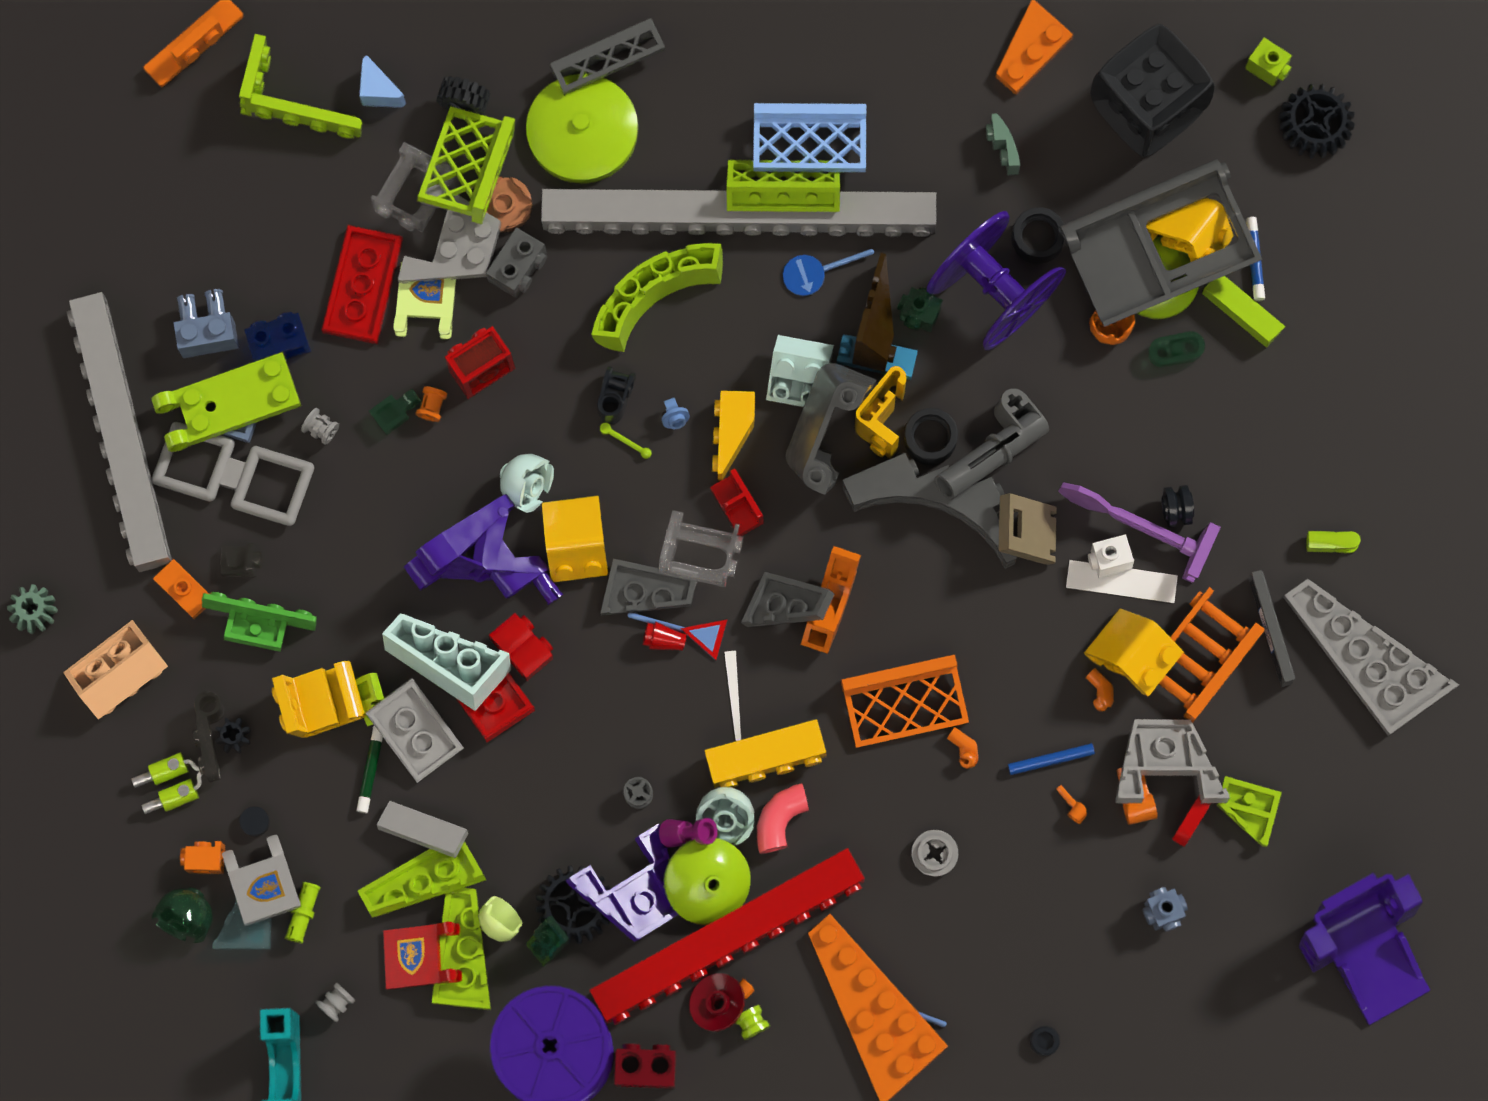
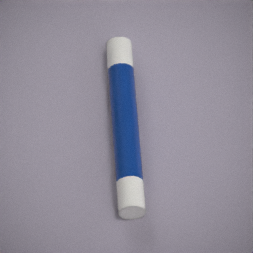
M1246 218V225L1260 253L1257 218ZM1259 261L1250 265L1254 301L1265 300L1262 263Z

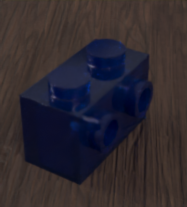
M286 312L279 315L276 320L269 322L264 320L252 323L250 328L244 329L254 362L283 352L286 359L311 352L299 313Z

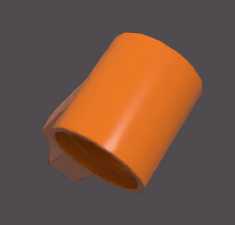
M1122 768L1117 769V776L1119 780ZM1141 776L1144 792L1142 803H1122L1128 825L1158 818L1156 804L1152 793L1149 794L1145 776Z

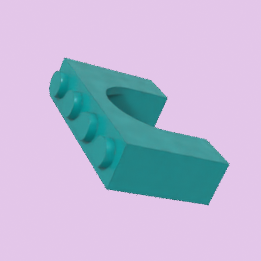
M290 1008L260 1010L261 1040L267 1046L270 1071L268 1100L262 1101H301L300 1015Z

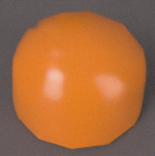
M1095 310L1089 321L1090 331L1101 343L1109 345L1123 343L1134 328L1135 314L1104 327Z

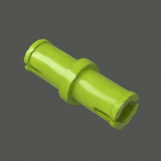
M302 882V888L298 897L301 907L291 910L293 916L285 939L296 943H303L309 920L313 919L315 914L313 908L321 887L312 883Z

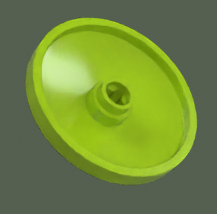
M580 74L563 77L566 85L578 81ZM601 78L564 95L556 80L544 88L532 103L527 117L526 132L529 147L534 158L548 173L567 182L591 183L613 175L628 161L637 142L638 122L631 100L613 82Z

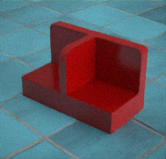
M735 468L730 470L729 477L710 487L711 492L738 537L764 524L762 512Z

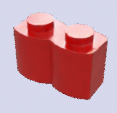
M514 613L489 634V639L498 650L510 654V663L528 681L553 660V655L551 654L553 647L543 636L538 639L534 635L532 630L535 627L525 615L520 618Z

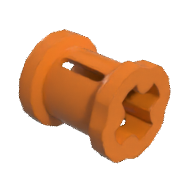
M425 386L423 388L424 396L420 409H417L415 414L422 419L439 422L441 419L439 415L443 400L447 397V393L434 387Z

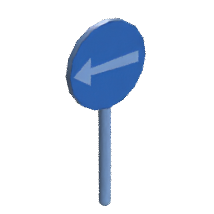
M869 249L822 266L820 261L813 256H796L784 268V284L795 295H812L823 285L825 271L872 255L874 250Z

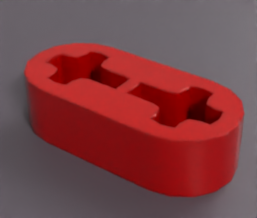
M1200 794L1172 838L1173 841L1183 847L1186 846L1211 803H1201Z

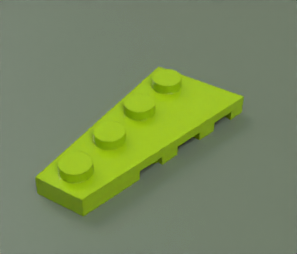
M461 888L445 895L442 923H458L460 925V934L456 936H440L441 970H461L462 981L434 984L432 1004L491 1010L482 931L479 922L477 890Z

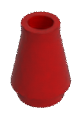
M656 621L654 624L647 623L643 645L649 646V649L683 651L686 634L675 631Z

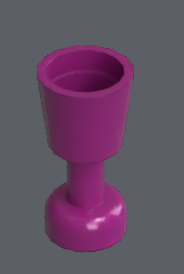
M701 818L694 825L688 821L667 819L663 821L659 829L660 841L668 848L682 846L693 839L702 845L711 844L716 840L718 834L716 823L710 818Z

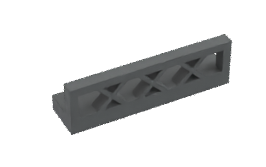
M650 18L550 63L551 73L555 81H558L564 95L657 54L665 50V46ZM651 38H654L657 44L649 49L637 46ZM631 49L629 57L624 60L612 57L622 51ZM606 60L603 69L598 72L587 69V67ZM578 71L581 72L578 81L566 85L563 77Z

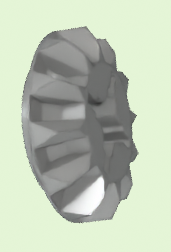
M930 830L922 833L915 840L911 855L915 867L924 875L938 877L948 874L954 868L958 860V847L955 840L946 832ZM928 843L935 849L946 847L940 854L942 864L934 858L924 860L930 853Z

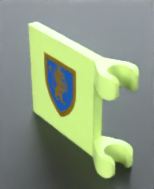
M451 278L435 279L429 282L410 281V283H399L394 320L395 335L399 337L407 335L408 317L440 319V338L451 339L456 279L451 280Z

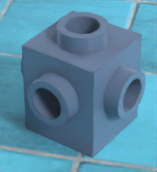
M1166 887L1149 893L1151 898L1146 900L1144 903L1146 908H1143L1147 923L1149 925L1153 924L1155 931L1163 928L1167 932L1180 927V921L1186 917L1184 911L1188 910L1183 895H1177L1175 889L1167 891ZM1165 902L1169 903L1172 909L1169 913L1164 912L1161 908V905Z

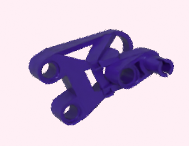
M507 494L489 503L424 544L415 552L417 556L404 566V569L420 591L438 579L443 578L474 580L476 582L493 580L506 599L533 582L548 605L563 595L548 575L549 567L542 557L528 556L515 558L502 540L508 514L515 506ZM475 544L473 560L464 557L463 555Z

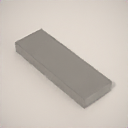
M389 801L377 823V827L381 831L456 858L468 836V831L465 828Z

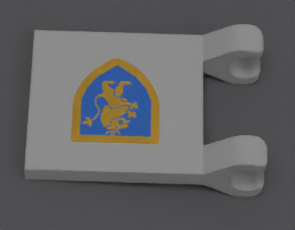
M272 835L267 838L272 854L271 858L242 868L238 867L233 850L222 853L245 926L301 907L278 835Z

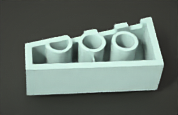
M401 613L382 633L384 647L388 653L474 711L477 710L511 671L509 653L499 650V652L487 648V645L483 643L467 641L460 638V635L456 633L435 629L434 625Z

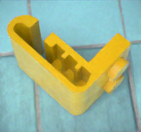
M1204 198L1152 220L1146 225L1152 241H1154L1158 234L1162 235L1163 237L1160 240L1162 246L1188 253L1190 262L1225 248L1234 236L1223 205L1209 198Z
M898 366L891 367L858 407L855 417L856 434L871 444L870 449L880 457L885 455L889 459L898 451L899 436L883 424L894 411L896 396L903 400L906 386V373ZM892 386H896L895 394L889 391Z
M599 496L543 502L545 545L550 576L553 582L607 576L608 566Z
M1119 608L1084 652L1098 666L1104 665L1108 670L1125 676L1143 695L1148 697L1184 653L1153 620Z
M350 661L335 663V668L327 671L320 668L295 678L285 675L272 678L274 684L272 695L275 702L279 704L281 710L279 721L287 734L307 738L365 717Z

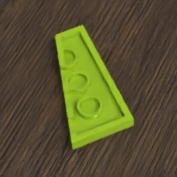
M464 841L456 858L429 849L358 890V893L373 918L485 881L486 878Z

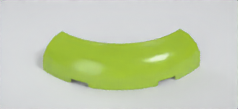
M721 244L687 245L686 249L671 253L667 251L660 253L634 268L614 287V292L606 304H603L600 308L591 334L595 342L605 348L624 352L627 340L635 324L657 301L686 287L701 284H721L723 267Z

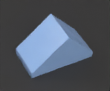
M365 56L362 61L360 98L363 106L403 107L406 104L403 93L368 56Z

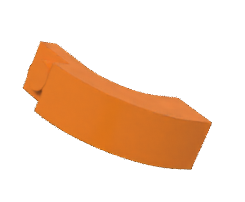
M835 546L833 547L821 587L832 591L834 597L823 620L807 621L801 645L826 654L829 653L853 587L861 555Z

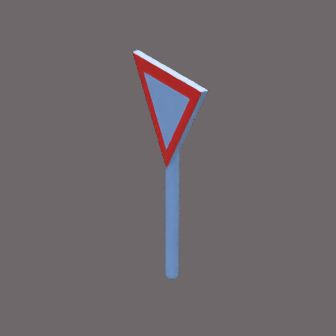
M631 612L627 614L629 618L652 624L656 621L675 631L685 633L713 659H717L727 620L682 627Z

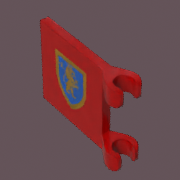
M443 922L383 931L386 989L462 981L461 970H441L440 936L459 935L460 925L458 923Z

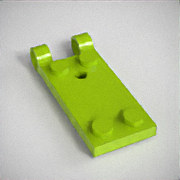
M283 352L174 391L160 392L151 398L155 412L159 414L181 407L188 429L175 430L164 436L169 452L183 450L229 431L301 407ZM210 402L216 404V408L212 412L206 410V406Z

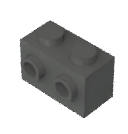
M516 227L486 272L488 282L515 298L518 297L520 292L525 293L531 285L532 274L536 269L540 270L547 260L545 244Z

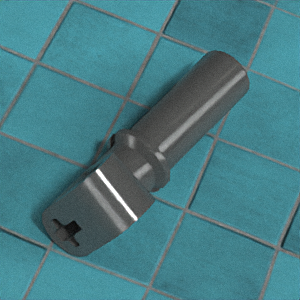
M1008 389L1002 394L995 405L994 415L1004 430L998 434H990L986 437L985 443L935 476V484L945 498L952 500L1001 465H1009L1015 455L1049 432L1047 420L1023 391ZM1022 414L1023 416L1017 420L1016 417Z

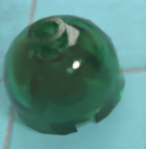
M195 888L175 889L163 895L152 914V919L157 917L159 919L157 926L167 934L182 941H185L186 936L195 938L193 943H200L205 940L213 921V911L201 891Z

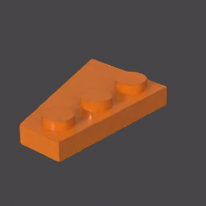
M1032 0L1001 62L996 78L1017 95L1073 38V34L1040 4Z

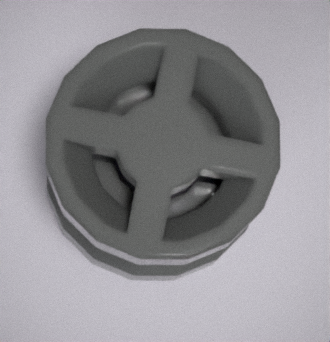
M634 777L626 782L623 792L627 804L635 809L647 807L653 799V790L650 782L642 777Z

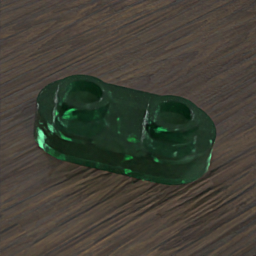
M1193 331L1159 337L1151 343L1148 357L1158 367L1193 362L1202 356L1205 350V341L1200 334ZM1191 344L1195 350L1188 352L1185 349V345ZM1164 350L1167 356L1164 358L1159 357L1157 352Z

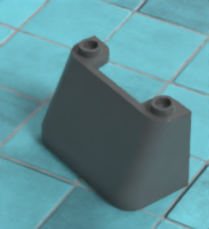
M836 363L825 364L817 372L786 451V462L807 487L824 495L836 485L840 471L835 470L832 466L831 456L833 453L820 448L835 407L848 411L856 409L862 403L865 394L871 393L877 381Z

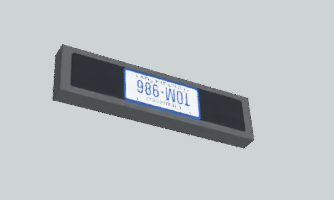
M1262 570L1251 573L1248 580L1262 626L1265 629L1264 633L1282 688L1291 685L1295 680V675Z

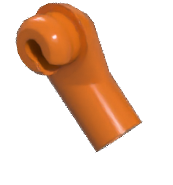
M955 727L947 739L959 747L960 765L964 768H972L979 759L977 743Z

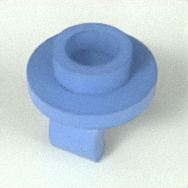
M675 398L664 401L666 413L662 417L664 427L670 429L682 428L690 418L688 410L678 407Z

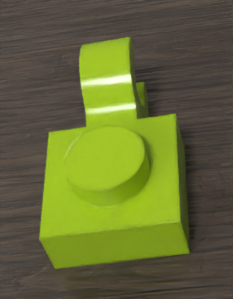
M368 673L356 679L365 713L384 699L377 673ZM365 714L364 719H365L366 725H367V726L373 725V723L371 722V720H370V719L368 718V716Z

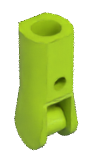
M1308 531L1306 549L1307 552L1335 551L1339 553H1353L1357 550L1361 539L1359 534L1352 531Z

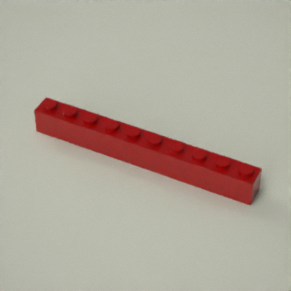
M847 848L590 989V992L607 1024L613 1021L617 1025L630 1017L628 1012L638 1007L642 1011L655 1004L656 1000L654 998L665 993L666 996H670L682 989L680 984L691 978L692 982L703 978L708 974L706 969L716 964L720 968L734 960L732 955L743 950L745 954L759 946L758 941L766 936L769 939H773L785 932L784 926L792 922L795 925L803 923L811 917L810 912L817 908H820L821 911L830 908L837 903L835 898L844 893L847 897L857 893L862 889L861 884L864 883L865 878Z

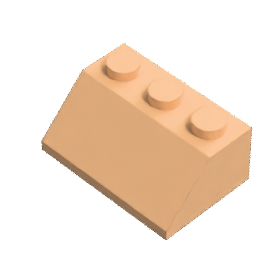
M131 620L63 673L79 697L99 720L102 716L110 714L127 697L135 695L139 688L149 680L157 678L168 665L135 622Z

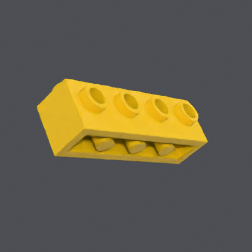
M816 719L705 750V756L714 788H734L738 786L737 782L749 779V782H757L765 779V774L777 771V775L792 772L794 770L793 766L804 763L805 767L822 763V758L826 757V749Z

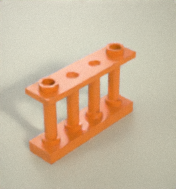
M1210 587L1204 594L1201 591L1197 593L1189 604L1193 609L1170 638L1176 642L1183 632L1220 659L1218 662L1222 664L1221 668L1216 674L1213 671L1209 673L1183 653L1176 662L1202 681L1201 685L1205 688L1198 696L1195 693L1191 695L1167 675L1159 683V685L1185 704L1183 707L1187 711L1183 717L1186 720H1191L1192 723L1265 631L1258 623H1255L1251 629L1247 626L1243 628L1210 603L1208 600L1214 592ZM1200 610L1237 637L1236 640L1239 642V645L1234 651L1229 648L1228 650L1224 649L1191 623Z

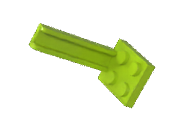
M255 34L239 98H241L240 107H242L241 114L252 116V113H255L256 116L263 119L279 118L289 125L298 126L300 123L308 125L312 130L318 132L334 131L339 136L352 139L354 136L361 137L362 121L358 117L262 95L265 83L263 82V72H268L271 56H269L270 47L266 44V36Z

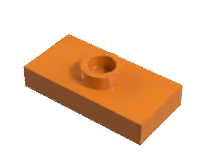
M175 559L168 563L153 578L193 619L206 609L202 607L203 593H209Z

